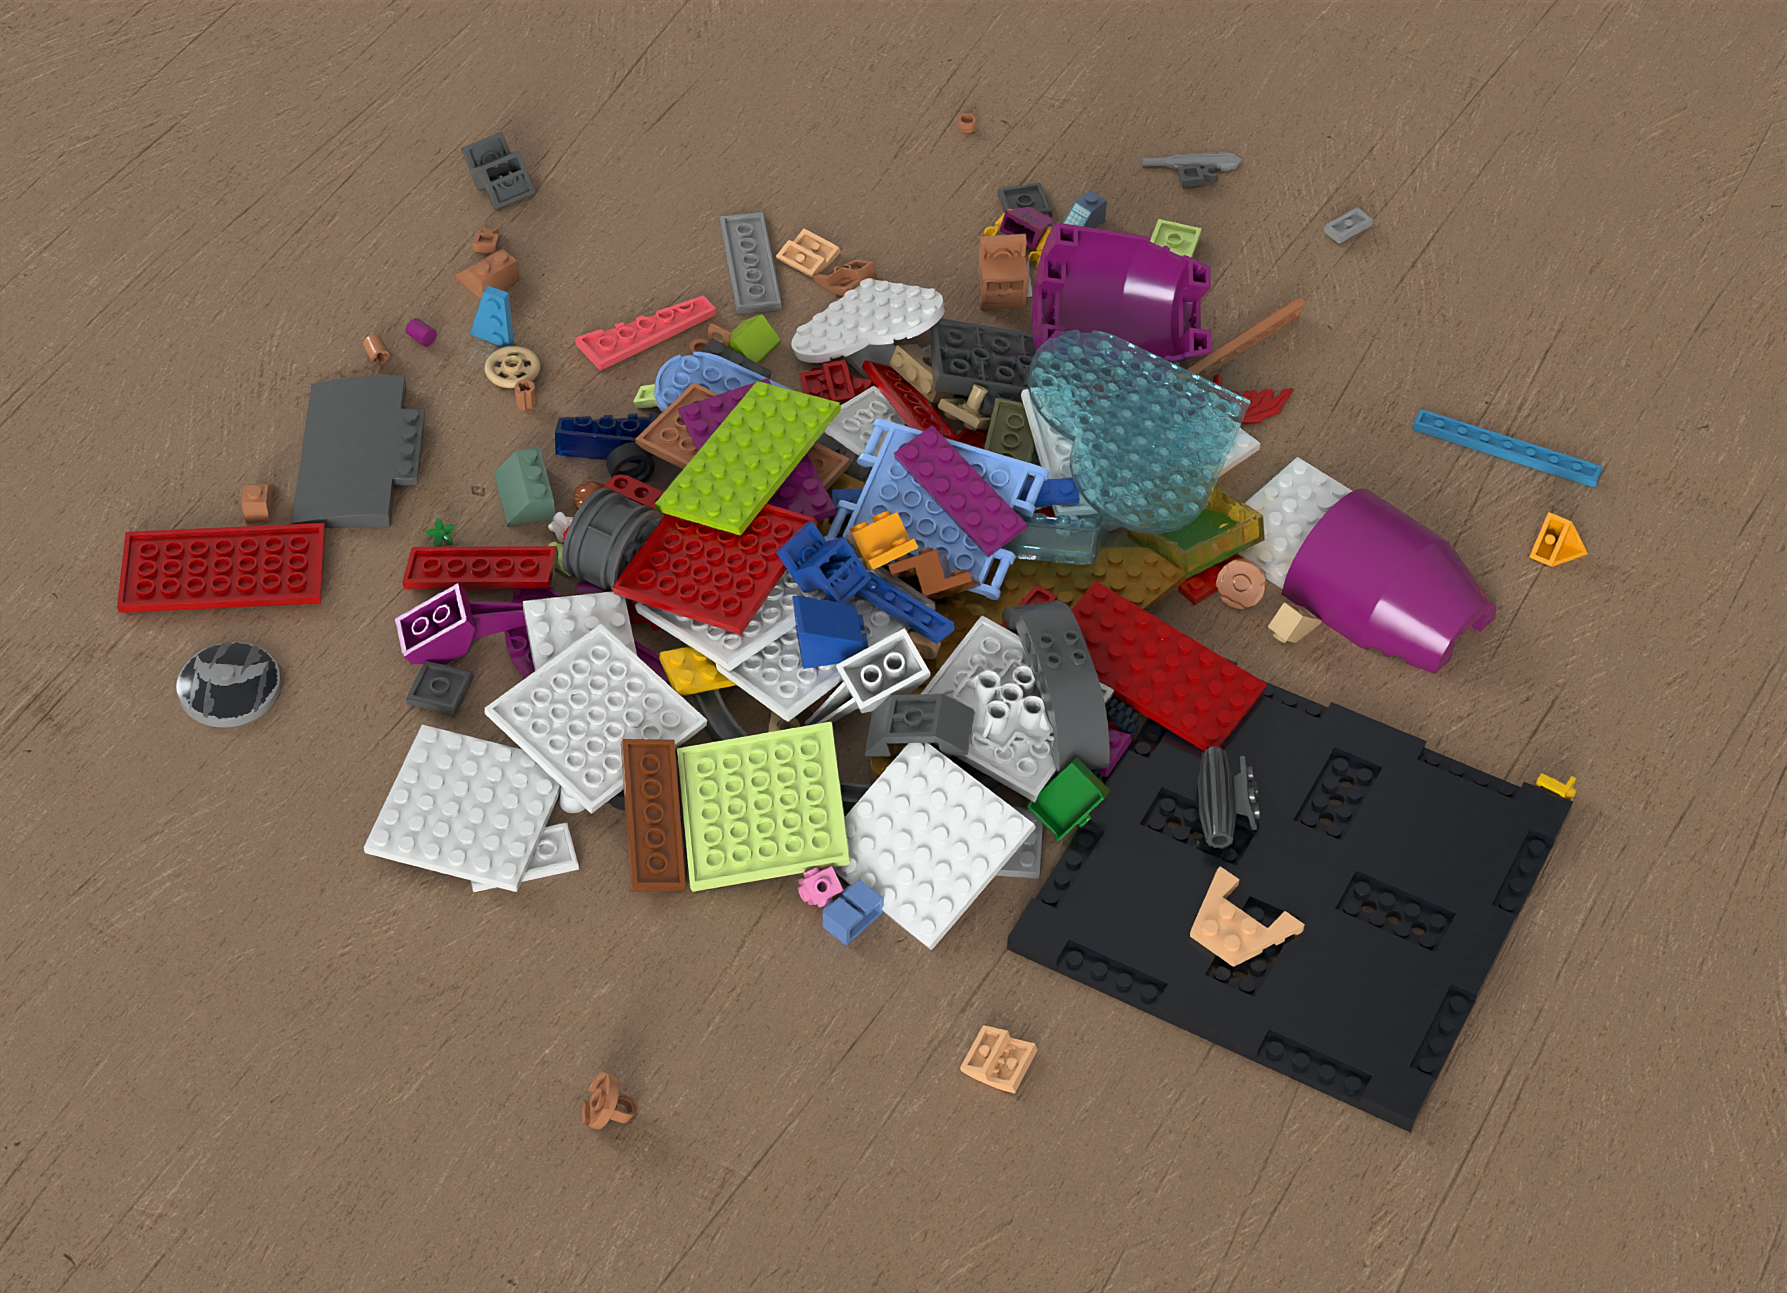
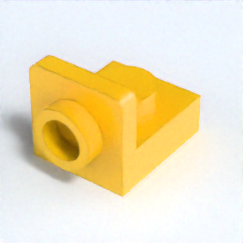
M1541 773L1535 786L1572 801L1577 792V789L1574 788L1577 778L1571 776L1565 785Z

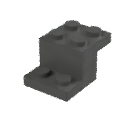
M503 132L496 133L461 148L477 190L486 188L493 209H498L535 193L520 152L510 153Z

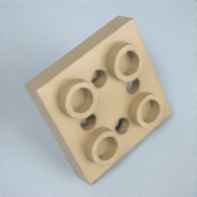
M974 384L967 401L963 398L941 399L938 408L945 411V416L954 420L960 419L964 422L963 425L974 431L977 429L987 430L989 428L992 415L982 413L980 408L988 392L986 388Z

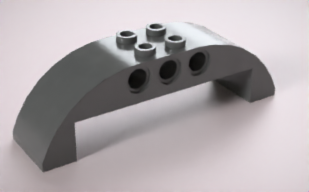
M1060 600L1006 608L1002 613V620H1005L1007 630L1012 633L1018 632L1055 733L1051 756L1058 774L1076 757L1089 770L1108 768L1110 764V745L1104 698L1093 661L1071 609Z

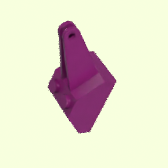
M458 583L395 619L403 657L411 664H424L425 661L448 664L468 652L471 640L526 625L523 603L469 601L467 591Z

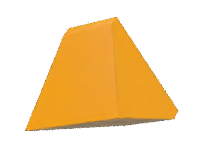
M1548 512L1529 557L1553 567L1587 555L1588 552L1573 522Z

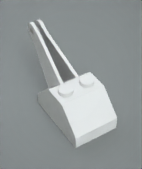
M905 628L837 664L836 669L843 683L805 721L804 725L808 726L831 721L834 723L858 708L861 713L874 711L891 695H910L930 677V671ZM850 696L853 697L851 700H849V701L846 702L844 705H842L841 707H839V706H840L844 701H846Z

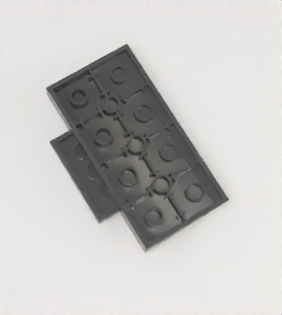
M942 318L930 328L934 391L969 396L973 385H980L988 390L981 404L982 413L992 415L996 398L1023 403L1021 393L1025 389L1068 386L1074 403L1085 386L1090 388L1105 381L1116 379L1114 369L1040 358L1034 346L1032 333ZM1116 380L1114 389L1105 391L1100 396L1112 398V407L1106 410V412H1110V415L1119 411L1121 407Z
M405 375L354 377L311 384L291 524L324 523L325 528H390L395 485H418L425 423L424 409H404L406 396Z

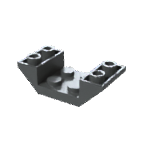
M944 694L891 695L872 711L865 756H891L893 743H938L943 755H968L975 711Z

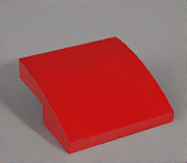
M846 360L823 363L821 370L799 373L800 384L805 394L839 402L840 406L855 397Z

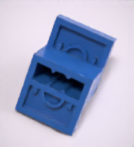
M813 521L807 522L776 551L803 593L822 589L829 601L846 603L872 578L845 537L826 542Z

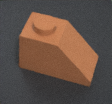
M274 483L246 484L243 486L241 505L245 523L270 522L275 488Z

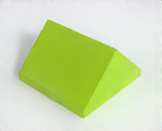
M759 314L744 320L731 332L729 348L760 364L781 343V339L763 314Z

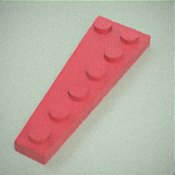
M703 295L672 307L657 310L656 315L650 317L642 315L636 317L634 322L625 325L621 322L615 324L613 329L607 331L600 329L576 337L575 344L602 371L716 316V308Z

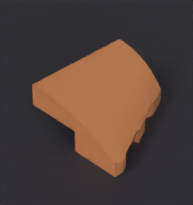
M861 259L833 267L832 274L822 275L818 272L813 275L816 283L842 297L847 291L858 287L862 280L867 278L878 279L874 262Z

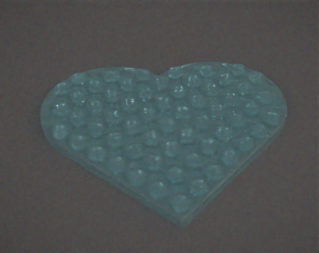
M1079 330L1062 332L1056 338H1049L1036 351L1029 366L1027 377L1030 397L1039 414L1062 436L1073 441L1070 451V470L1075 485L1083 498L1094 510L1109 521L1128 530L1150 534H1163L1180 530L1200 516L1210 499L1251 402L1124 339L1093 330L1092 333H1080Z

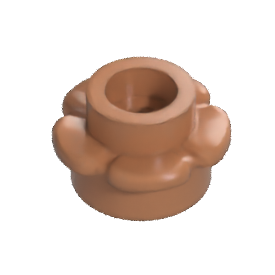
M965 113L959 116L957 128L963 133H971L974 131V128L978 127L974 115Z

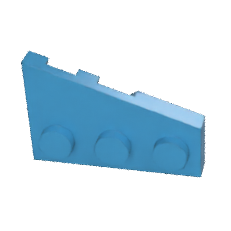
M491 286L484 290L470 335L502 347L514 345L508 292Z

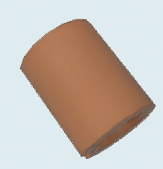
M370 335L363 341V347L373 364L378 363L382 365L389 360L390 353L380 336Z
M527 379L518 381L515 384L516 405L518 409L526 411L527 409L535 408L534 383Z

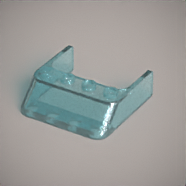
M1104 508L1100 518L1097 520L1093 518L1072 520L1071 517L1064 515L1050 518L1042 513L1026 516L1014 510L1027 524V529L1003 546L1002 549L1013 552L1016 556L1015 558L1084 565L1092 564L1097 559L1101 547H1103L1108 538L1110 509Z

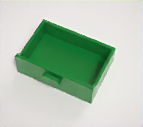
M1076 757L1039 793L1036 802L1030 801L1027 807L1055 834L1059 842L1077 824L1082 827L1092 818L1089 813L1105 799L1110 790Z

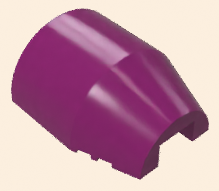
M1056 222L1045 241L1034 284L1032 334L1036 352L1040 358L1045 360L1132 372L1207 356L1212 352L1211 331L1201 329V298L1211 288V267L1187 255L1182 257L1170 251V247L1156 245L1150 242L1151 238L1143 235Z
M1364 488L1354 490L1345 495L1317 522L1293 559L1281 594L1296 605L1305 607L1321 619L1323 623L1357 646L1366 650L1368 646L1383 651V656L1390 657L1391 654L1406 659V664L1435 674L1450 661L1455 640L1470 626L1481 632L1496 616L1495 605L1449 541Z

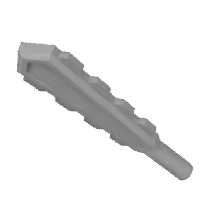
M1210 152L1199 155L1196 153H1188L1187 155L1173 154V156L1165 158H1142V167L1166 166L1175 170L1178 169V166L1199 164L1201 169L1208 165H1215V169L1230 171L1231 169H1236L1242 163L1240 157L1229 152H1219L1218 154Z

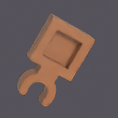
M486 224L481 225V232H476L473 241V251L483 254L496 252L499 243L497 225L493 229H486Z

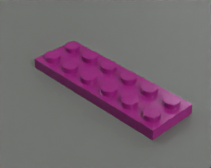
M933 425L894 453V458L988 558L1027 529V524Z

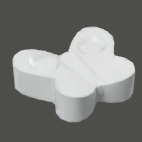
M558 512L554 515V521L548 525L550 531L555 532L560 542L564 543L563 533L570 526L573 517H565L562 512Z

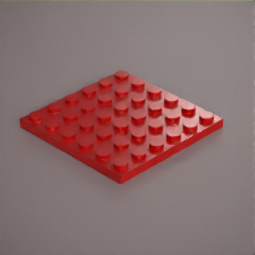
M766 503L740 536L665 514L612 587L613 592L616 595L741 635L787 570L776 551L807 522L813 521L817 527L816 518Z

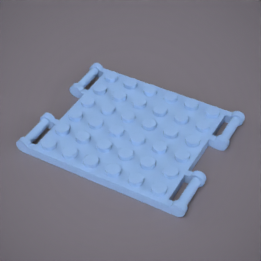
M876 418L864 452L860 453L857 459L861 466H871L873 468L857 504L844 500L838 502L836 507L838 511L827 536H824L826 542L837 539L847 514H852L843 534L845 539V535L851 533L850 527L864 521L867 524L872 523L871 517L883 511L889 510L890 514L898 512L909 538L915 539L919 547L905 555H909V558L918 556V552L926 548L938 550L947 556L951 573L965 569L966 572L970 571L979 577L981 586L968 591L985 595L991 600H998L1001 594L1000 587L1009 565L1014 562L1015 554L1001 548L988 558L894 458V453L923 431ZM888 432L878 456H873L882 433ZM945 438L1013 510L1020 511L1026 516L1033 515L1035 511L1034 504L1040 489L1050 474L1048 469ZM1028 475H1032L1035 478L1026 500H1019ZM849 544V545L851 546V548L854 550V552L856 553V555L858 556L854 545H853V544ZM994 558L1000 559L1001 561L991 585L984 584ZM892 560L884 565L889 566V564H893L895 561Z

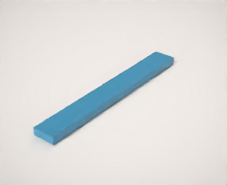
M1420 409L1412 430L1594 488L1603 466L1423 409Z

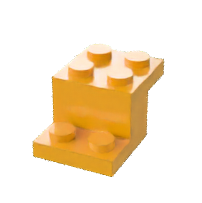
M889 510L871 517L872 523L867 524L864 521L850 527L851 533L845 535L848 543L854 545L862 564L868 570H874L919 548L915 539L909 538L898 512L890 514Z

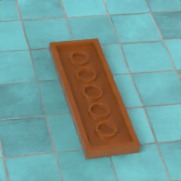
M622 739L621 757L631 891H684L686 885L675 740Z

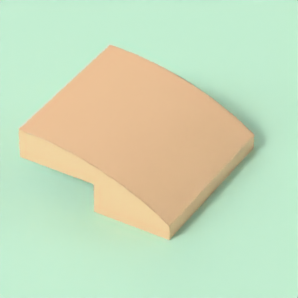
M803 229L793 242L791 240L787 241L776 255V258L813 277L815 273H820L829 266L841 251L840 247Z
M983 1025L960 1069L963 1073L978 1081L1007 1092L1015 1093L1037 1052V1047L1035 1043L1010 1038L1007 1030Z

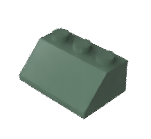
M540 447L515 451L494 471L507 526L511 527L553 519L555 515L554 498Z

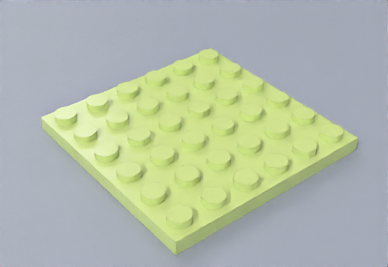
M832 721L677 748L689 880L692 892L804 873L817 866L821 870L829 866L839 867L851 864Z

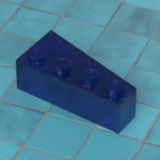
M658 412L649 413V417H638V414H628V418H613V415H604V417L592 420L591 416L559 418L555 430L556 455L607 460L610 453L618 446L636 442L635 439L658 417ZM638 459L629 462L640 464L642 460Z

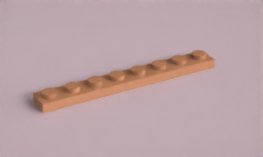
M1301 297L1293 302L1288 301L1279 311H1272L1262 322L1258 320L1246 332L1244 330L1239 332L1232 341H1225L1215 352L1212 351L1199 362H1192L1182 373L1180 371L1176 372L1170 379L1171 384L1167 392L1188 389L1300 317L1306 302Z

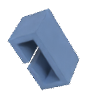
M859 879L853 886L850 885L845 888L841 898L839 897L836 901L830 902L825 906L822 912L823 928L847 946L883 914L884 897Z

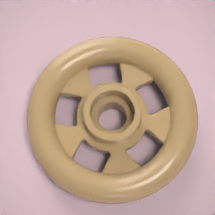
M507 346L494 351L487 358L484 370L487 378L495 385L504 388H515V384L520 380H535L540 372L541 364L538 356L533 351L521 346ZM497 361L502 362L501 367H496L494 365ZM530 361L531 366L524 367L523 362ZM501 373H503L504 375H506V376H508V377H507V378H503V377H500L499 375H500ZM522 373L525 374L524 376H522V377H520V378H517V377H516V376L521 375Z

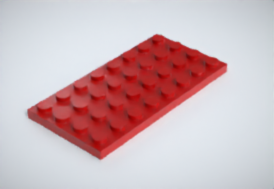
M311 523L125 532L117 602L118 612L321 604L325 524Z
M1097 581L1092 584L1071 609L1085 640L1099 682L1113 689V696L1204 752L1210 747L1221 748L1266 690L1267 683Z

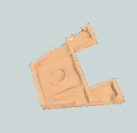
M1219 867L1192 926L1190 937L1234 967L1262 953L1263 949L1273 944L1278 945L1284 942L1285 938L1293 934L1298 935L1304 931L1305 924L1286 911L1267 928L1226 900L1238 887L1239 879L1222 867Z

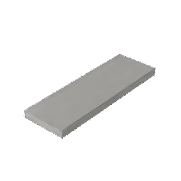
M764 212L719 216L736 314L782 310Z

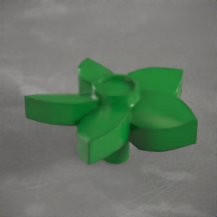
M437 518L435 522L436 529H429L426 533L431 537H435L433 542L435 547H438L442 541L453 544V539L449 533L452 532L454 525L444 526L442 521Z

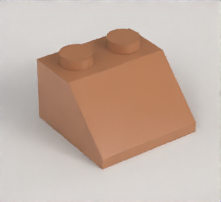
M501 249L455 274V278L481 299L484 290L488 286L504 290L519 281L518 262L507 251Z

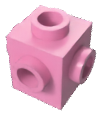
M817 866L812 870H807L803 873L804 878L798 880L800 885L798 888L799 895L809 905L818 904V907L825 906L833 901L832 896L844 891L832 866L821 870Z

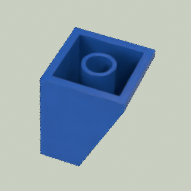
M798 595L792 596L796 633L803 669L839 664L868 648L866 633L861 634V630H865L863 616L857 615L856 605Z

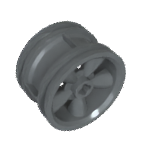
M601 488L596 490L580 506L569 526L562 550L564 570L568 574L590 582L606 592H613L612 587L665 515L646 505L634 502L612 489Z

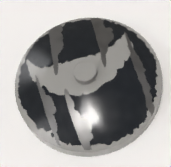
M225 642L201 650L185 663L177 679V694L184 711L199 723L212 727H235L252 722L264 715L279 697L282 681L278 664L267 651L249 643Z

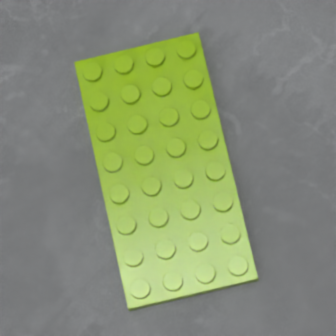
M757 381L656 501V510L741 536L841 411L840 403Z

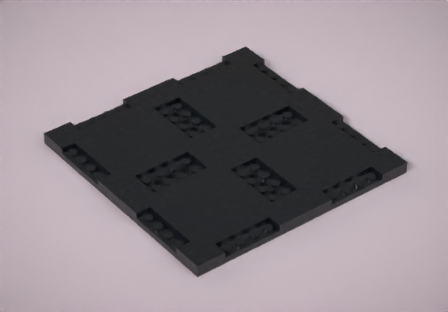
M1227 659L1228 661L1232 662V663L1235 664V665L1238 664V663H1236V662H1234V661H1231V660ZM1265 682L1267 683L1266 690L1221 746V749L1228 753L1234 776L1241 773L1240 756H1245L1248 766H1253L1255 781L1258 782L1260 797H1256V803L1259 802L1261 818L1257 819V830H1252L1248 816L1237 814L1232 844L1230 843L1228 848L1219 849L1209 846L1206 842L1199 816L1198 776L1201 757L1204 751L1151 718H1148L1129 750H1125L1105 781L1104 785L1110 790L1109 794L1089 813L1092 818L1079 828L1037 897L1031 899L1009 934L1007 950L1411 1133L1569 817L1573 801L1527 782H1524L1519 787L1425 748L1427 741L1333 702L1330 703L1329 707H1326ZM1349 782L1353 786L1347 788L1343 787L1340 783ZM1339 800L1342 802V805L1335 806L1330 801ZM1328 818L1333 823L1323 824L1320 819ZM1176 822L1180 827L1170 828L1167 823ZM1198 832L1204 837L1197 839L1192 837L1191 834ZM1219 867H1222L1239 879L1238 887L1226 900L1265 927L1269 928L1284 911L1305 924L1302 933L1298 935L1293 934L1285 938L1284 942L1278 945L1273 944L1263 949V952L1258 954L1257 958L1248 959L1234 967L1190 937L1192 926ZM1370 906L1375 912L1367 913L1363 911L1362 907ZM1395 917L1400 923H1390L1386 918ZM1421 928L1425 931V934H1415L1412 929ZM1240 971L1243 972L1246 975V977L1243 979H1238L1234 977L1232 973Z

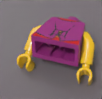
M1032 207L1009 209L994 223L995 227L990 226L985 229L984 235L997 236L999 231L1006 235L1026 234V246L1037 250L1029 254V265L1032 261L1036 260L1037 269L1045 241L1054 221L1048 214H1043Z

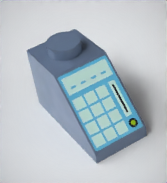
M1089 190L1075 201L1063 224L1096 228L1105 221L1107 200Z

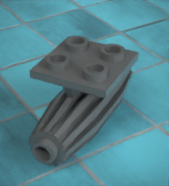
M1210 747L1202 753L1198 776L1199 816L1206 842L1214 848H1224L1229 846L1230 843L1232 844L1237 814L1248 816L1252 830H1257V819L1261 818L1259 802L1256 803V797H1260L1258 782L1255 781L1253 766H1248L1246 757L1240 756L1241 773L1234 776L1228 753L1219 747Z

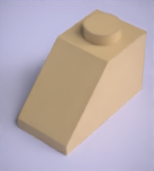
M1284 602L1268 625V628L1274 631L1273 636L1283 643L1287 641L1297 643L1319 626L1322 620L1305 607Z

